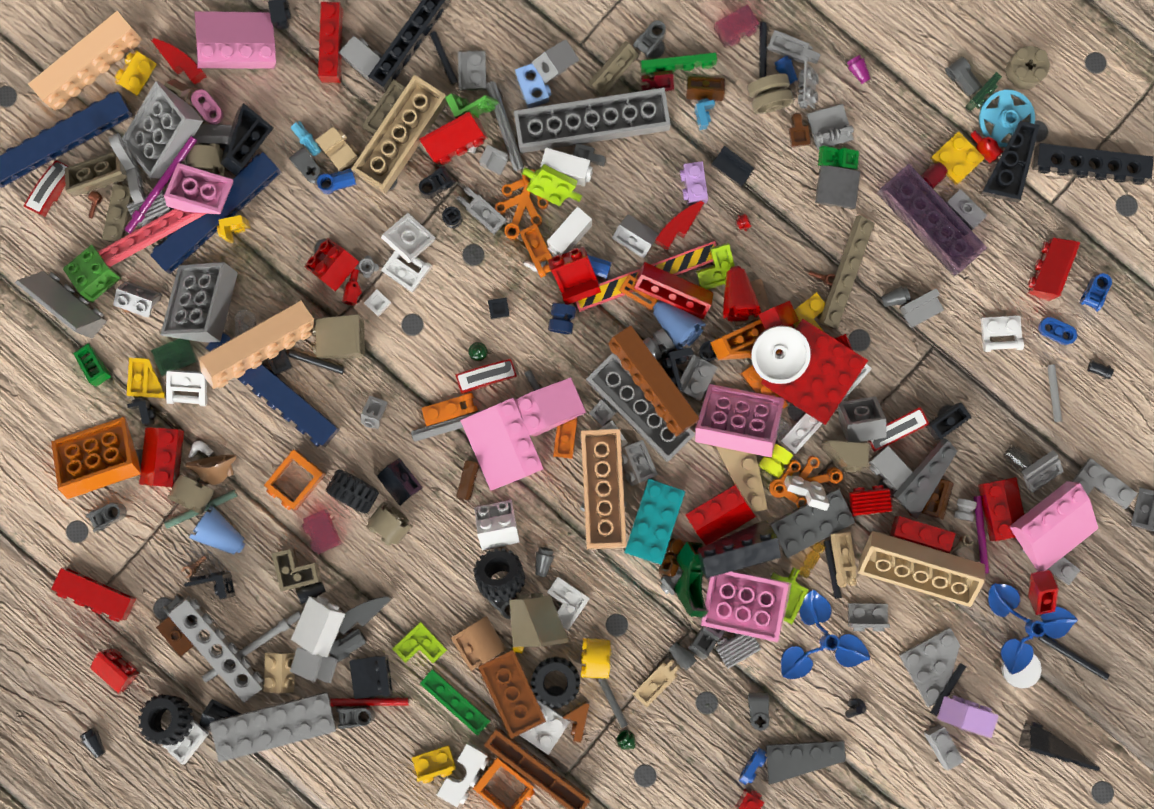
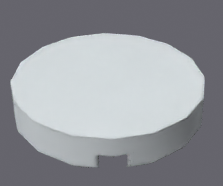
M1034 654L1029 665L1016 674H1010L1003 661L1001 665L1004 679L1010 685L1021 689L1029 688L1036 684L1042 671L1041 663Z

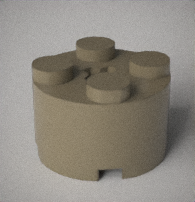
M1026 46L1019 49L1006 65V77L1014 84L1013 86L1018 89L1027 90L1038 85L1049 72L1050 62L1047 52L1034 46Z
M195 143L186 156V165L224 177L225 167L220 164L224 151L220 149L218 144L211 143L207 146Z
M179 474L167 498L202 515L214 490Z
M382 502L369 518V524L366 527L371 532H377L382 536L381 540L389 546L391 544L398 545L413 525L407 524L409 519L395 507L389 509L386 507L388 503Z

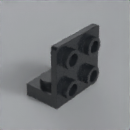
M692 347L669 352L664 356V360H662L664 371H667L668 376L679 391L682 390L677 365L689 361V357L694 355Z
M225 571L208 574L209 578H206V575L189 578L190 582L184 583L185 587L215 581L214 592L216 596H219V600L236 596L232 575L225 574Z
M388 655L349 661L355 699L380 695L385 697L393 694Z

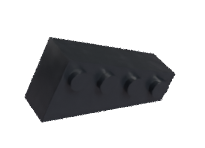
M1024 121L1018 123L980 195L1015 203L1021 200L1040 125Z
M766 519L698 549L700 567L706 579L781 558L778 537Z

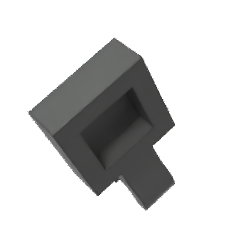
M576 143L573 156L590 160V165L592 162L604 167L606 162L605 156L594 154L595 148Z

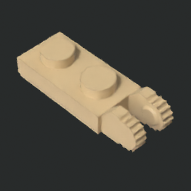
M851 532L830 534L837 573V585L841 588L846 587L847 583L849 586H854L857 579Z

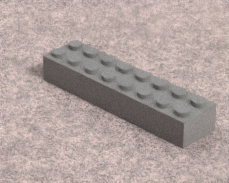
M665 88L514 111L520 153L576 145V143L585 144L669 131L671 125Z

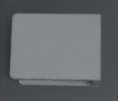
M564 40L542 53L532 64L544 82L547 83L578 62L579 58L568 41Z
M297 647L290 672L310 681H316L317 678L326 683H331L338 660L329 655L328 657L313 655L304 648Z

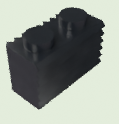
M960 402L931 421L926 428L935 440H941L971 419V415Z

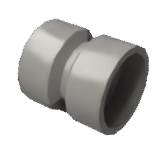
M663 328L653 333L652 338L647 337L643 340L657 361L662 358L663 353L668 354L675 349V345Z

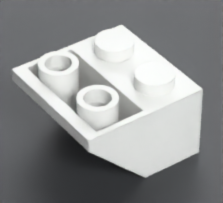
M512 500L474 507L477 534L482 550L520 543Z

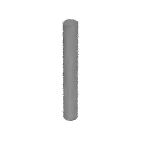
M1047 365L1054 422H1062L1055 365Z

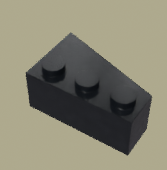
M244 103L236 112L220 163L235 176L242 170L274 129V127Z

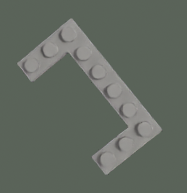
M1092 458L1087 460L1072 480V482L1080 483L1087 495L1096 487L1123 509H1127L1138 494ZM1064 557L1047 569L1051 570L1052 574L1066 585H1070L1080 572L1079 568Z

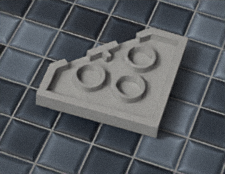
M950 627L899 654L902 663L927 707L936 703L953 673L960 644Z

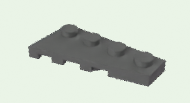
M943 438L894 494V497L916 520L957 453L955 447L946 438Z
M844 741L767 744L768 784L771 785L845 762Z

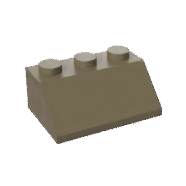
M114 151L65 168L66 192L73 196L87 194L92 190L104 188L109 184L117 181L120 182L127 178L126 170Z
M841 441L821 443L823 451L838 468H844V472H862L863 468H868L869 444Z

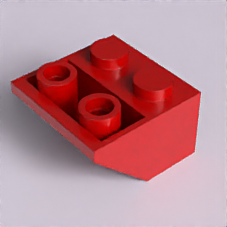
M327 238L321 243L316 253L308 259L304 267L336 292L358 265L359 261L341 246Z
M116 649L99 651L90 669L118 694L124 692L139 675L136 671V666L122 659V654Z

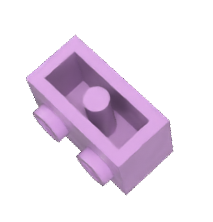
M703 161L684 164L683 169L680 170L681 182L684 181L685 189H683L684 200H687L688 206L699 201L706 204L708 194Z

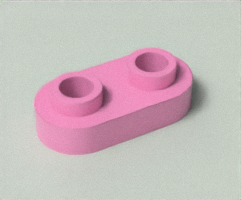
M197 90L192 94L191 102L209 124L220 123L223 119V112L208 92ZM205 98V102L201 104L200 99ZM212 113H217L215 118H211Z

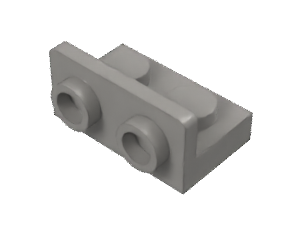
M125 281L116 288L113 305L148 318L151 316L152 307L160 301L161 293Z
M643 440L621 449L622 467L625 471V478L631 486L658 475Z
M848 603V627L853 628V631H865V628H873V631L884 632L885 628H890V624H888V604Z

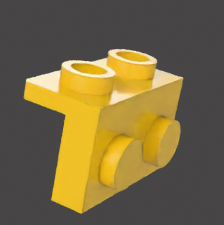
M133 51V53L130 52L126 56L124 68H120L115 74L114 78H116V81L114 83L138 96L157 64L140 52Z

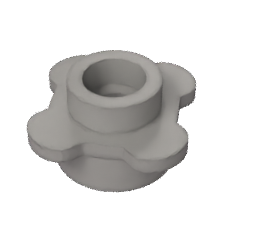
M365 256L356 268L363 273L364 278H370L374 271L379 270V265L372 261L371 256Z

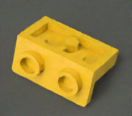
M242 215L218 220L217 231L219 237H222V239L229 243H234L232 232L234 231L235 234L245 232V229L250 228L249 220Z
M449 745L412 757L417 774V782L423 781V783L433 781L435 776H449L453 774L452 771L456 768Z

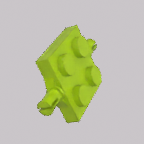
M545 164L535 172L526 167L521 172V174L531 178L526 190L553 204L560 206L568 198L577 202L582 199V195L573 191L577 185V180Z
M792 567L789 577H782L776 573H772L770 577L771 579L792 583L783 620L790 624H793L809 590L800 586L795 581L800 570Z

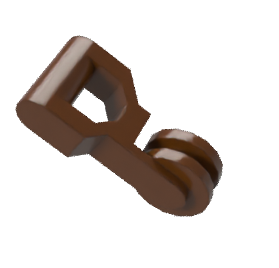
M673 538L669 541L665 559L659 568L660 575L676 576L679 565L676 557L673 555L680 553L684 546L682 540Z

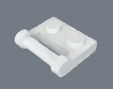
M394 251L381 271L413 293L425 275L430 271L432 265L416 257L411 262L421 268L420 272L417 273L398 260L400 255Z
M1021 316L981 318L984 352L1012 348L1023 350L1024 341L1022 339ZM1014 336L1015 341L991 342L990 337Z
M166 371L167 404L178 402L199 404L200 406L207 405V380L202 372ZM174 391L199 392V396L175 395Z

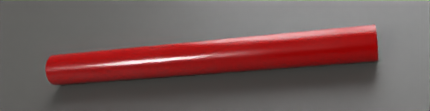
M331 698L330 704L331 706H409V698Z

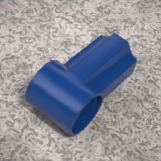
M352 168L332 174L320 175L317 180L320 191L328 195L334 191L357 185L351 170ZM324 181H331L330 187H322V183Z
M588 255L596 276L607 279L612 262Z

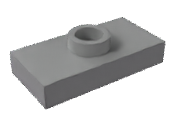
M961 189L947 201V204L972 229L987 217Z

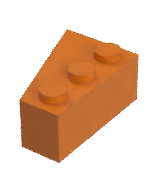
M760 319L710 343L718 360L752 358L753 345L759 335L766 330ZM778 349L776 351V354L780 353L782 350Z

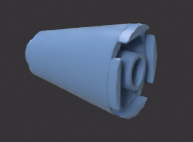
M661 300L653 307V315L668 334L677 350L684 349L683 347L686 344L688 346L692 345L703 332L701 327L706 326L699 318Z
M210 505L208 509L211 512L207 511L193 530L196 534H191L189 538L233 555L236 552L240 553L245 546L243 542L245 538L215 507Z

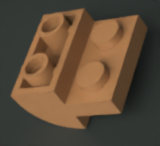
M487 616L451 637L470 671L506 650Z

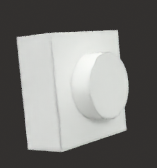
M376 289L364 304L379 317L391 302Z

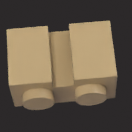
M333 126L317 138L316 142L340 172L347 170L358 160L356 155L359 152L352 144L348 145L344 141L347 137L341 129L337 131Z

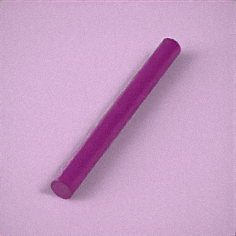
M973 496L974 502H977L975 517L980 563L985 564V573H989L981 496Z

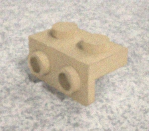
M265 653L264 692H294L295 674L290 672L295 653Z

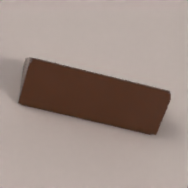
M687 76L686 99L724 100L725 78Z
M465 461L457 492L458 498L471 500L479 463Z
M941 479L921 513L943 520L954 483Z

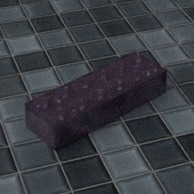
M907 164L877 192V195L953 277L958 275L987 249L983 242L910 164Z

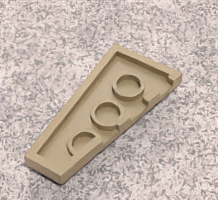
M715 446L733 483L737 484L752 511L767 510L756 454Z

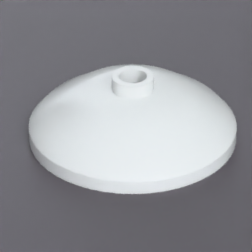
M775 326L759 335L753 345L751 357L755 370L763 379L772 383L784 384L796 380L805 372L810 362L811 353L806 338L798 330L788 326ZM778 349H782V353L780 355L776 354V351Z

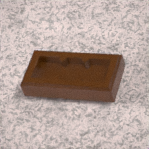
M167 617L156 627L180 657L194 647L192 642L170 617Z

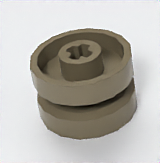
M787 74L765 76L751 82L747 86L749 96L755 98L751 103L754 113H769L794 103L793 93L787 89L790 86Z

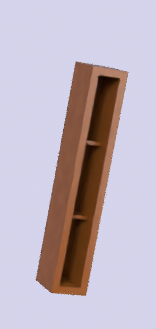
M632 326L613 336L608 343L610 350L618 356L623 368L631 374L634 383L642 389L645 398L653 404L656 413L664 419L670 432L674 433L677 437L700 420Z
M496 727L485 742V747L567 809H585L591 800L587 794L516 740L511 739L500 728Z

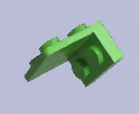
M452 93L445 97L455 118L469 111L479 118L480 114L493 111L495 106L499 104L497 99L487 95L471 104L467 99Z
M90 245L63 268L79 294L91 303L121 279L118 273L105 263L93 245Z

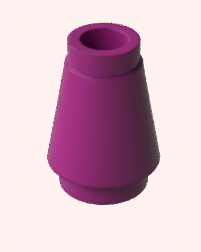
M860 55L847 62L849 66L847 68L861 84L871 79L865 60Z

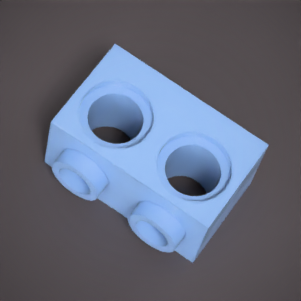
M529 64L515 69L527 108H534L549 103V96H551L548 84L544 85L543 79L534 65ZM529 73L536 75L533 80H528L526 76ZM540 91L542 95L536 98L532 96V93Z

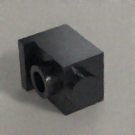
M269 0L268 6L273 26L281 30L287 29L290 26L289 19H292L289 8L290 3L288 0Z

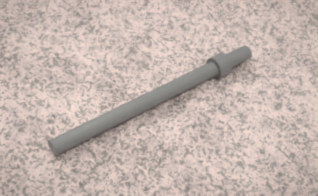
M300 611L287 619L284 618L279 621L277 626L238 651V654L243 658L280 632L290 629L291 625L300 619ZM227 659L225 663L228 666H232L235 661ZM213 668L204 674L202 679L204 682H208L217 676L218 673Z

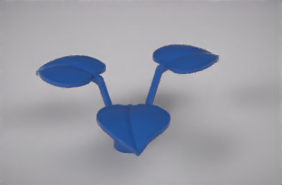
M997 583L992 584L990 587L988 603L994 614L1006 617L1011 612L1026 622L1025 630L1028 636L1021 639V641L1010 639L1001 648V658L1010 674H1016L1025 669L1033 658V648L1031 645L1025 644V641L1033 639V636L1040 637L1044 634L1054 639L1061 638L1078 621L1071 612L1057 606L1055 612L1041 614L1042 621L1030 620L1013 610L1020 603V595L1014 587Z
M811 590L806 594L800 607V617L806 625L816 623V626L823 632L824 635L820 638V647L809 650L806 653L797 646L786 649L781 658V675L784 678L798 679L807 675L813 667V661L807 656L824 649L836 650L835 658L844 667H854L870 659L867 648L859 638L851 634H845L838 638L836 635L829 634L820 625L819 622H826L830 618L832 610L827 599L815 590Z

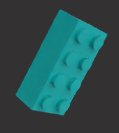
M648 479L624 553L662 565L686 491Z

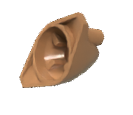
M233 454L207 457L187 462L186 468L194 471L205 483L217 485L222 483L227 476L234 474L231 464L236 460L237 456Z

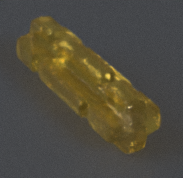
M819 542L815 543L813 546L814 550L810 551L803 563L804 567L800 568L799 575L804 578L809 577L811 574L810 570L815 567L821 557L819 556L820 553L822 554L825 550V546Z

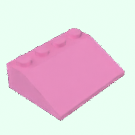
M195 11L197 68H275V40L270 13Z
M709 384L700 412V420L696 426L695 442L772 457L784 398Z
M514 398L461 420L491 491L544 469Z
M1069 481L1065 482L1009 526L1037 571H1046L1099 529L1088 495L1080 483Z
M737 571L710 577L705 602L708 613L705 617H702L701 625L778 642L792 583Z

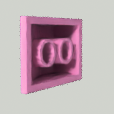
M178 163L165 192V201L168 207L185 212L221 214L234 180Z
M572 378L535 390L515 400L529 435L534 437L587 413Z

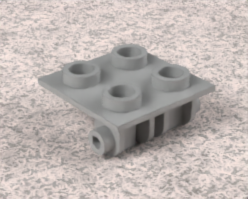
M804 62V69L799 73L798 87L802 89L798 90V104L800 108H807V105H809L812 109H815V103L818 102L816 84L819 82V76L807 62Z
M843 104L807 114L817 150L821 146L830 147L854 140L852 135L854 132L853 126L849 125Z

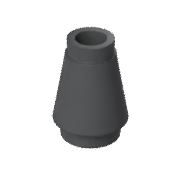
M900 286L881 296L884 307L904 305L911 301L907 286L903 288Z
M539 547L538 551H536L535 575L547 576L555 556L553 555L554 550Z
M677 642L669 648L681 669L684 668L687 671L697 661L693 653Z

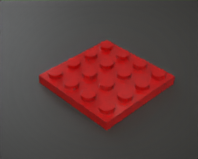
M802 319L796 330L806 338L810 347V362L807 369L799 378L789 383L777 384L763 379L761 384L826 425L868 360L805 319Z

